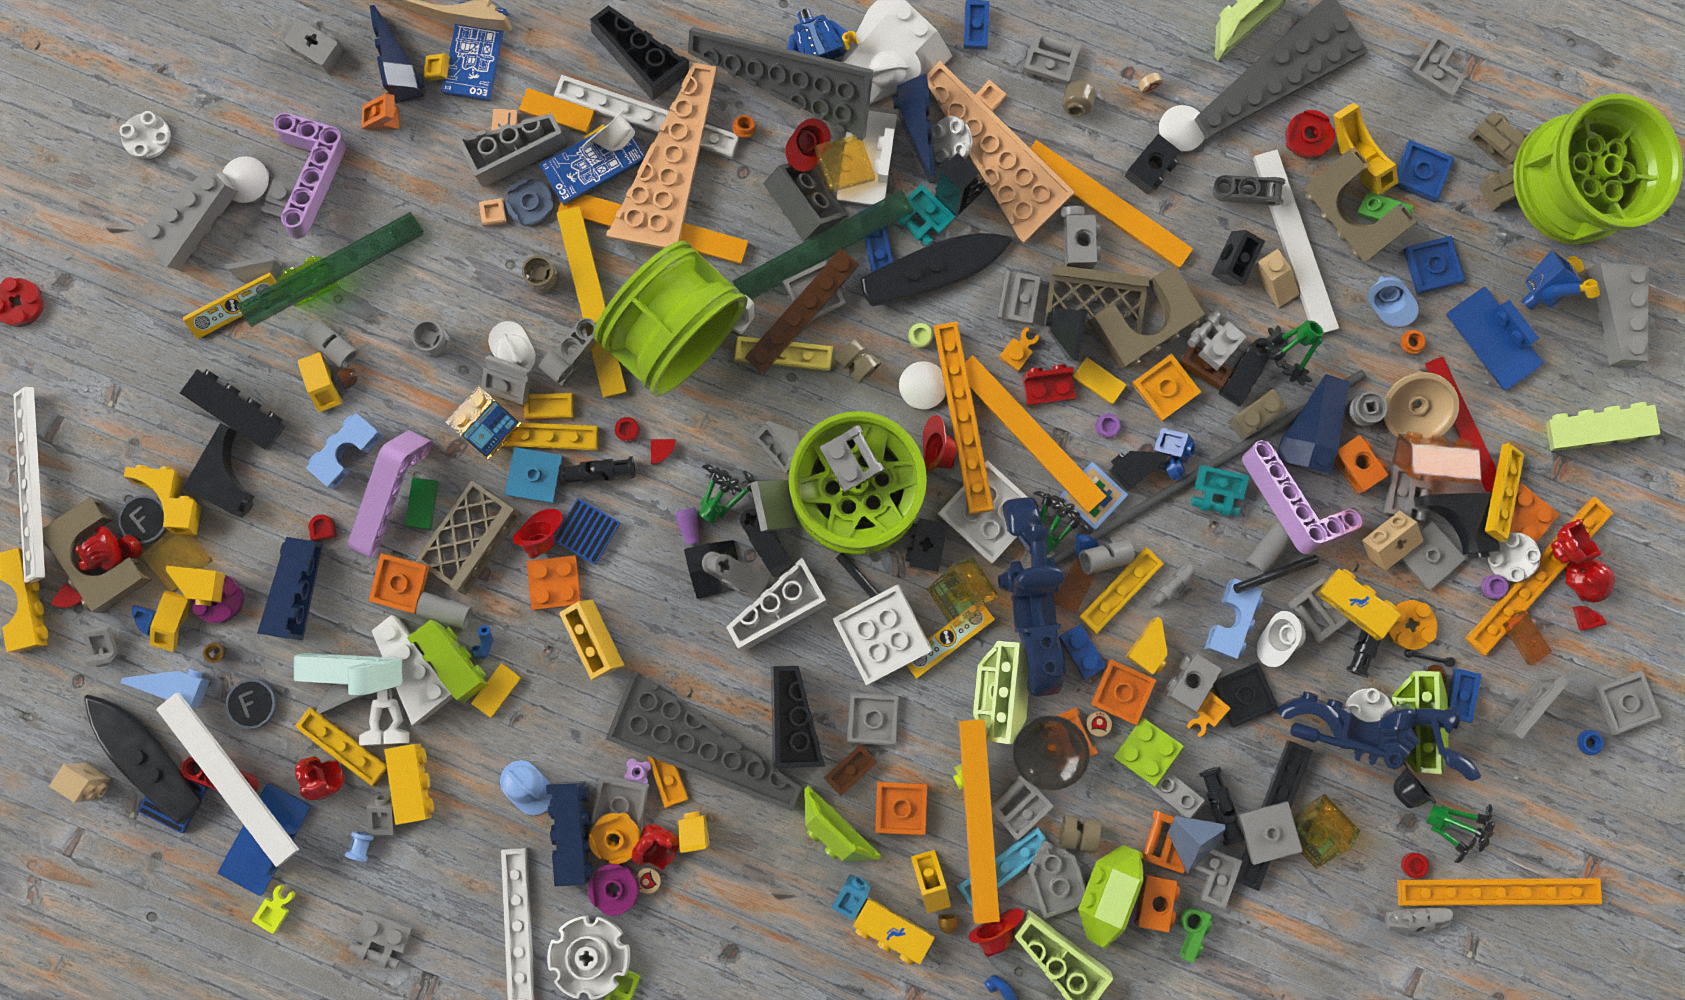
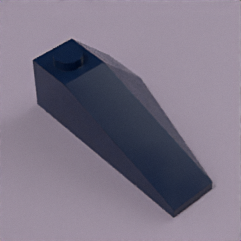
M370 5L373 30L376 37H379L374 40L380 55L377 56V61L384 88L389 94L394 95L395 103L424 97L422 88L425 87L422 74L417 73L376 6Z
M922 74L897 86V93L892 95L893 109H898L899 119L928 182L934 183L933 143H930L932 125L930 119H928L930 106L927 74Z
M1328 374L1324 375L1309 397L1307 404L1297 414L1293 424L1281 437L1277 455L1282 463L1320 475L1331 474L1338 452L1350 381Z

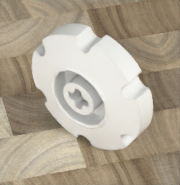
M588 915L565 923L559 929L561 939L551 940L547 955L548 969L550 971L555 970L558 974L557 979L554 981L556 986L568 996L576 999L580 998L583 992L587 993L590 1000L601 998L615 990L619 986L616 980L617 975H626L630 964L629 945H624L620 942V937L623 935L622 930L614 922L601 916L597 917L594 923L589 920ZM589 953L594 959L589 962L587 958H584V954Z

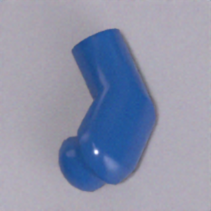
M487 625L478 628L481 642L480 646L475 645L472 647V657L474 659L481 658L483 660L489 655L493 637L490 627Z
M992 975L990 979L985 981L984 984L990 993H994L998 989L1004 1000H1019L1012 986L999 976Z

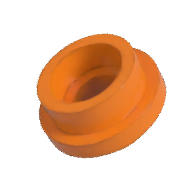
M741 115L734 120L732 130L740 138H750L756 132V124L750 116Z
M1409 330L1402 335L1400 344L1406 353L1417 354L1424 349L1426 340L1421 332ZM1409 339L1415 341V346L1409 344Z

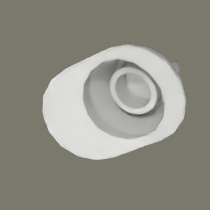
M894 49L872 55L867 61L865 68L874 70L872 88L877 91H888L897 89L898 85L918 77L921 72V63L913 51Z
M622 109L611 123L592 136L581 148L584 149L592 143H596L608 151H616L625 147L635 134L634 129L622 116L625 109Z
M510 321L501 322L493 327L489 334L488 343L494 357L532 369L536 354L524 329L519 324Z
M1281 611L1275 614L1257 642L1256 650L1261 662L1269 667L1283 665L1293 652L1304 644L1306 639L1304 623L1289 611Z

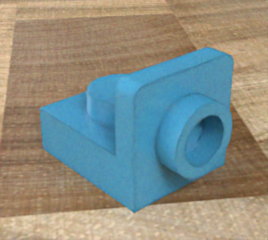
M849 874L832 905V909L854 920L867 899L871 885L863 878Z

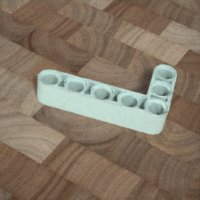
M318 653L293 655L294 681L348 684V694L366 695L402 685L401 658Z

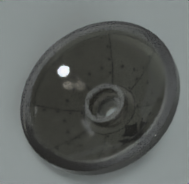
M1042 716L1031 720L1022 727L1014 742L1013 759L1018 772L1027 782L1041 789L1060 790L1073 785L1083 776L1089 763V745L1084 733L1076 724L1063 717ZM1053 744L1056 746V749L1050 751L1047 746Z

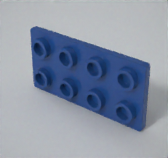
M1482 287L1446 313L1448 319L1504 391L1543 365V361L1531 346L1540 338L1510 299L1499 305L1486 287Z
M270 783L266 784L259 797L293 841L310 811L311 805ZM243 825L220 866L218 874L250 892L262 896L278 867L273 864Z

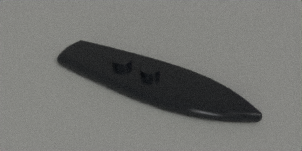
M978 233L957 236L931 244L862 277L860 281L863 295L868 303L874 307L953 285L975 275L993 263L1012 242V237Z
M85 695L86 712L94 735L106 755L120 772L176 824H181L193 816L201 805L202 800L156 737L136 717L117 704L103 698Z

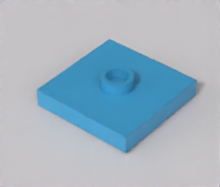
M514 447L505 495L554 504L560 477L559 466L562 464L563 456Z

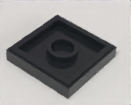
M1258 662L1218 678L1213 684L1218 698L1231 708L1226 716L1233 728L1278 708Z

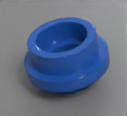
M1174 457L1170 458V461L1166 462L1165 466L1171 480H1183L1182 474L1186 472L1181 460L1176 461Z
M1586 730L1579 734L1577 746L1586 755H1596L1602 750L1604 741L1598 732ZM1588 738L1592 740L1590 747L1586 744Z

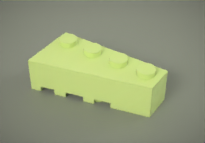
M1646 402L1631 404L1629 409L1621 410L1620 406L1604 408V412L1594 413V410H1584L1578 412V416L1568 417V413L1553 415L1552 419L1546 422L1550 452L1584 448L1588 444H1591V446H1604L1613 443L1612 441H1617L1619 444L1639 440V437L1640 441H1649L1660 435L1656 406H1647Z
M1029 909L1021 922L1014 928L1015 938L1041 967L1050 981L1055 984L1066 1000H1098L1112 982L1113 976L1108 968Z

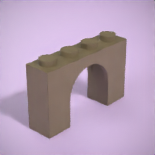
M1354 147L1307 184L1304 189L1307 191L1305 195L1308 200L1321 208L1323 218L1335 225L1337 235L1343 241L1347 240L1353 247L1351 251L1355 257L1366 262L1417 221L1402 203L1372 224L1356 223L1346 215L1342 206L1343 192L1352 180L1370 166Z
M1174 265L1149 281V286L1161 303L1164 313L1163 323L1154 335H1141L1133 331L1115 304H1112L1088 320L1119 369L1125 366L1128 369L1134 367L1141 362L1139 357L1145 353L1150 356L1161 349L1160 343L1165 340L1168 343L1181 336L1180 330L1185 327L1187 330H1190L1200 323L1198 319L1205 315Z
M91 497L42 528L43 544L56 556L55 562L57 566L65 571L70 578L68 582L83 598L81 599L83 606L90 612L104 613L150 582L152 578L141 561L134 558H127L110 571L99 576H94L88 571H83L79 568L81 558L76 552V547L82 546L87 538L95 533L97 527L105 526L113 520L101 500Z

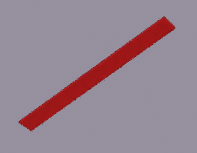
M1443 356L1425 363L1429 373L1442 376L1456 390L1459 398V412L1454 422V427L1485 492H1493L1497 469Z

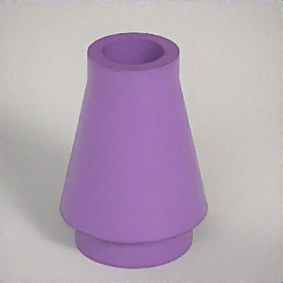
M695 507L676 511L677 517L675 520L685 539V544L700 542L699 513H696Z

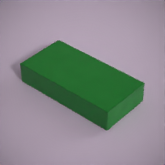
M412 478L405 521L406 527L432 530L438 481Z

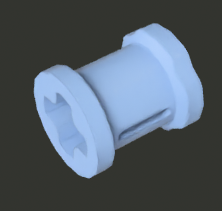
M352 831L353 839L349 851L345 853V857L365 862L368 859L366 854L370 841L374 840V835H369L362 831Z

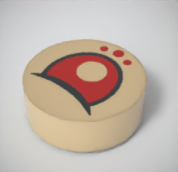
M1151 73L1139 81L1138 88L1142 94H1148L1156 90L1163 83V80L1159 73Z
M1093 712L1086 719V728L1094 736H1104L1111 730L1112 721L1104 712Z
M647 867L637 874L640 892L651 894L660 887L661 875L656 869Z

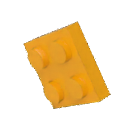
M1172 354L1131 383L1161 422L1201 393Z

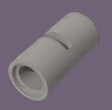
M321 320L312 323L304 334L306 341L321 351L322 354L341 369L347 368L357 357L358 351Z
M1275 523L1261 543L1258 544L1245 561L1247 566L1259 575L1270 571L1292 543V540L1281 524Z
M1127 539L1081 551L1079 563L1083 572L1090 575L1130 564L1134 561L1135 553L1132 544Z
M423 592L416 607V615L465 630L469 624L473 607Z

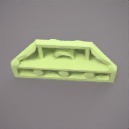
M1236 0L1237 3L1233 7L1227 6L1219 14L1220 20L1216 25L1215 59L1219 61L1288 0Z
M997 641L994 647L978 664L973 715L975 719H985L986 739L988 742L1013 744L1026 721L1029 696L1027 689L1028 663L1022 643Z

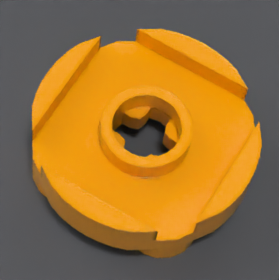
M1415 600L1395 604L1397 607L1396 611L1401 616L1387 633L1388 638L1393 643H1396L1405 650H1416L1424 648L1435 640L1437 636V620L1428 604ZM1409 618L1416 622L1417 627H1415L1414 632L1410 628L1405 627V624L1409 623Z
M626 813L605 814L591 828L589 846L594 855L599 859L608 860V863L621 864L632 858V850L640 840V831L636 823ZM612 834L620 837L619 843L609 840Z

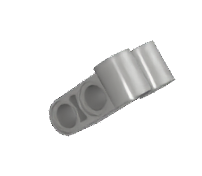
M590 318L578 321L556 350L549 352L539 364V369L562 387L567 386L577 372L576 368L597 343L594 340V331L588 337L583 336V330L587 326H593L595 330L596 323ZM578 345V352L573 356H569V347Z

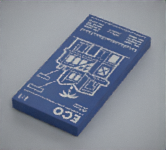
M497 9L499 13L507 16L508 12L506 9ZM455 24L449 52L447 79H444L442 87L443 94L483 101L491 100L504 31Z
M593 134L540 163L541 170L563 206L641 164L646 155L634 136L620 150L608 151L596 143H592L590 146L582 149L581 147L595 135Z

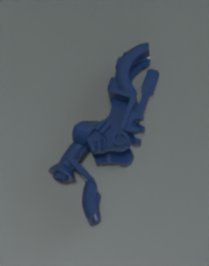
M1031 497L1009 499L1003 503V514L1007 530L1011 535L1019 536V540L1031 554L1032 567L1024 570L1021 561L1011 562L1010 568L1003 572V574L998 575V585L1000 589L1013 593L1011 601L1013 603L1015 632L1019 633L1026 652L1028 663L1027 689L1029 693L1036 697L1058 694L1063 687L1066 666L1064 650L1061 648L1057 629H1061V624L1056 621L1053 593L1059 592V586L1065 580V573L1056 567L1054 557L1047 558L1046 539L1051 529H1044L1039 507L1035 499Z
M1303 691V695L1300 694V697L1284 702L1276 709V712L1284 719H1291L1302 714L1318 716L1329 725L1335 737L1322 734L1317 728L1297 722L1291 726L1290 733L1292 736L1313 743L1320 741L1343 749H1352L1357 761H1360L1363 753L1370 754L1368 757L1370 765L1376 764L1378 757H1382L1388 768L1394 770L1403 766L1405 758L1420 742L1412 726H1432L1438 753L1443 755L1446 765L1459 771L1469 781L1481 778L1477 767L1468 757L1454 749L1444 747L1439 727L1444 728L1448 734L1451 733L1452 728H1458L1461 714H1457V707H1450L1445 710L1415 709L1409 704L1402 703L1389 709L1382 715L1380 720L1366 722L1356 717L1351 712V708L1343 707L1344 703L1328 699V702L1318 699V695Z

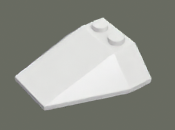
M877 0L868 9L856 32L859 44L851 43L850 49L847 50L841 62L865 68L867 61L872 55L888 50L908 49L918 56L921 63L920 75L927 74L939 61L945 65L953 56L938 31L906 0ZM871 88L869 106L897 93V89L877 91Z

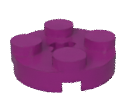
M225 575L222 592L223 601L218 602L217 605L212 602L211 606L195 605L196 600L191 599L192 611L207 622H227V620L236 616L241 611L244 604L243 590L240 589L239 584L233 577Z
M607 864L602 866L591 878L588 885L591 903L594 907L597 906L599 910L603 911L602 913L609 916H617L627 912L637 903L640 893L639 881L634 870L623 864ZM612 882L616 883V886L620 888L617 896H614L613 892L608 890V887L612 886Z

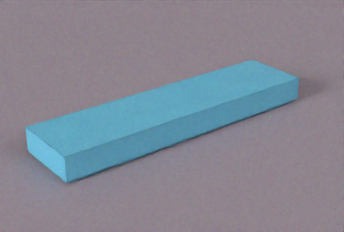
M1037 826L995 857L997 889L1029 866L1042 841H1047ZM969 876L958 884L957 888L972 907Z

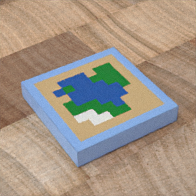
M1091 462L1083 472L1106 495V498L1087 514L1066 491L1059 497L1064 498L1067 504H1075L1074 509L1080 513L1078 517L1095 531L1128 494L1098 466Z

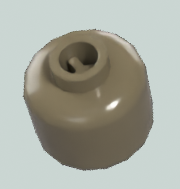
M1083 80L1074 81L1067 85L1062 106L1070 116L1079 118L1091 112L1095 99L1093 86Z

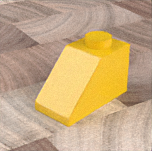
M166 566V572L185 597L196 600L195 605L211 606L212 602H221L225 573Z
M1157 616L1150 621L1125 656L1126 659L1148 675H1153L1155 672L1158 674L1167 663L1164 660L1168 653L1161 618Z
M699 811L684 813V818L678 820L680 853L706 849L710 845L706 815H699Z
M935 850L911 856L927 914L950 908L951 903Z

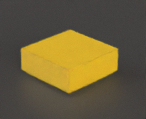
M445 53L426 56L423 79L428 82L447 79L450 56Z

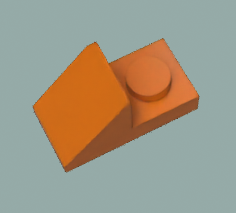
M384 93L362 105L361 129L399 128V106L394 104V95Z

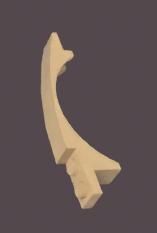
M389 0L410 11L449 23L489 30L511 31L512 29L507 16L497 11L498 8L491 4L493 0H472L456 5H436L420 0Z

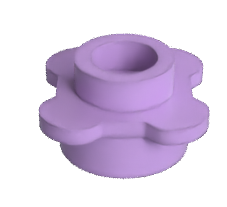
M633 758L627 761L628 770L627 774L624 775V779L647 784V776L651 769V764L648 761L637 762ZM636 770L640 771L638 775L635 773Z

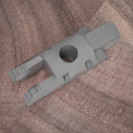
M1447 908L1403 909L1386 913L1384 919L1388 931L1425 932L1447 929L1454 917V913Z

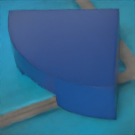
M1076 535V556L1078 558L1081 551L1100 546L1089 535Z
M133 605L132 617L138 629L150 636V626L156 611Z

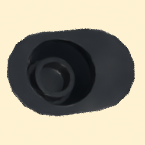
M1405 762L1406 769L1394 782L1393 789L1396 797L1410 809L1419 807L1428 801L1436 804L1435 798L1413 775Z

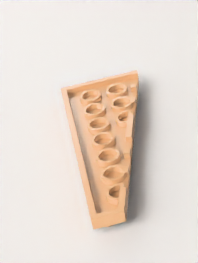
M939 61L927 73L928 89L945 117L955 116L961 118L968 125L972 135V146L968 155L1018 238L1025 244L1075 192Z
M692 63L675 102L672 103L664 123L662 122L659 128L660 131L654 143L652 142L631 188L626 193V198L620 210L618 209L615 215L616 218L610 230L607 231L606 236L608 239L664 249L680 241L717 67Z

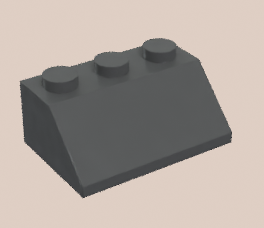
M789 163L779 165L763 183L770 196L774 198L803 241L818 237L848 216L846 210L837 201L836 196L815 167L809 171L801 172L792 168Z

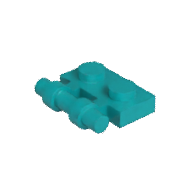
M922 183L905 199L904 203L909 209L904 212L898 207L893 212L899 219L898 223L902 227L906 226L914 234L913 237L918 242L921 241L925 246H929L933 241L927 234L931 229L939 235L956 217ZM917 215L925 224L920 227L912 218Z
M1200 465L1194 489L1202 490L1203 495L1201 498L1193 496L1190 504L1191 506L1199 507L1201 511L1208 512L1213 510L1220 512V515L1238 516L1241 508L1233 505L1234 498L1244 500L1249 476ZM1213 494L1224 495L1223 502L1213 501Z

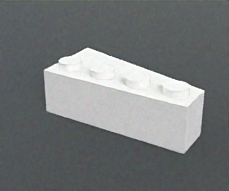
M801 558L796 562V565L788 572H785L771 588L762 593L760 598L752 605H749L726 628L738 650L742 653L826 607L828 604L806 563Z
M391 615L372 630L382 657L402 659V685L396 686V689L412 725H420L454 698L437 677L438 673L429 661L426 663L422 658L424 653L419 646L409 642L407 637L412 632L400 617Z

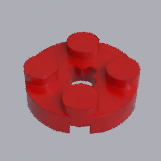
M1306 110L1294 116L1285 131L1287 149L1305 159H1318L1326 153L1335 140L1334 127L1332 128L1328 116L1317 110ZM1309 129L1313 130V135L1316 136V139H1308L1304 132H1308Z
M5 278L0 284V321L13 327H21L19 325L31 324L36 321L44 307L40 289L26 279ZM20 297L21 306L16 305L13 307L14 299Z

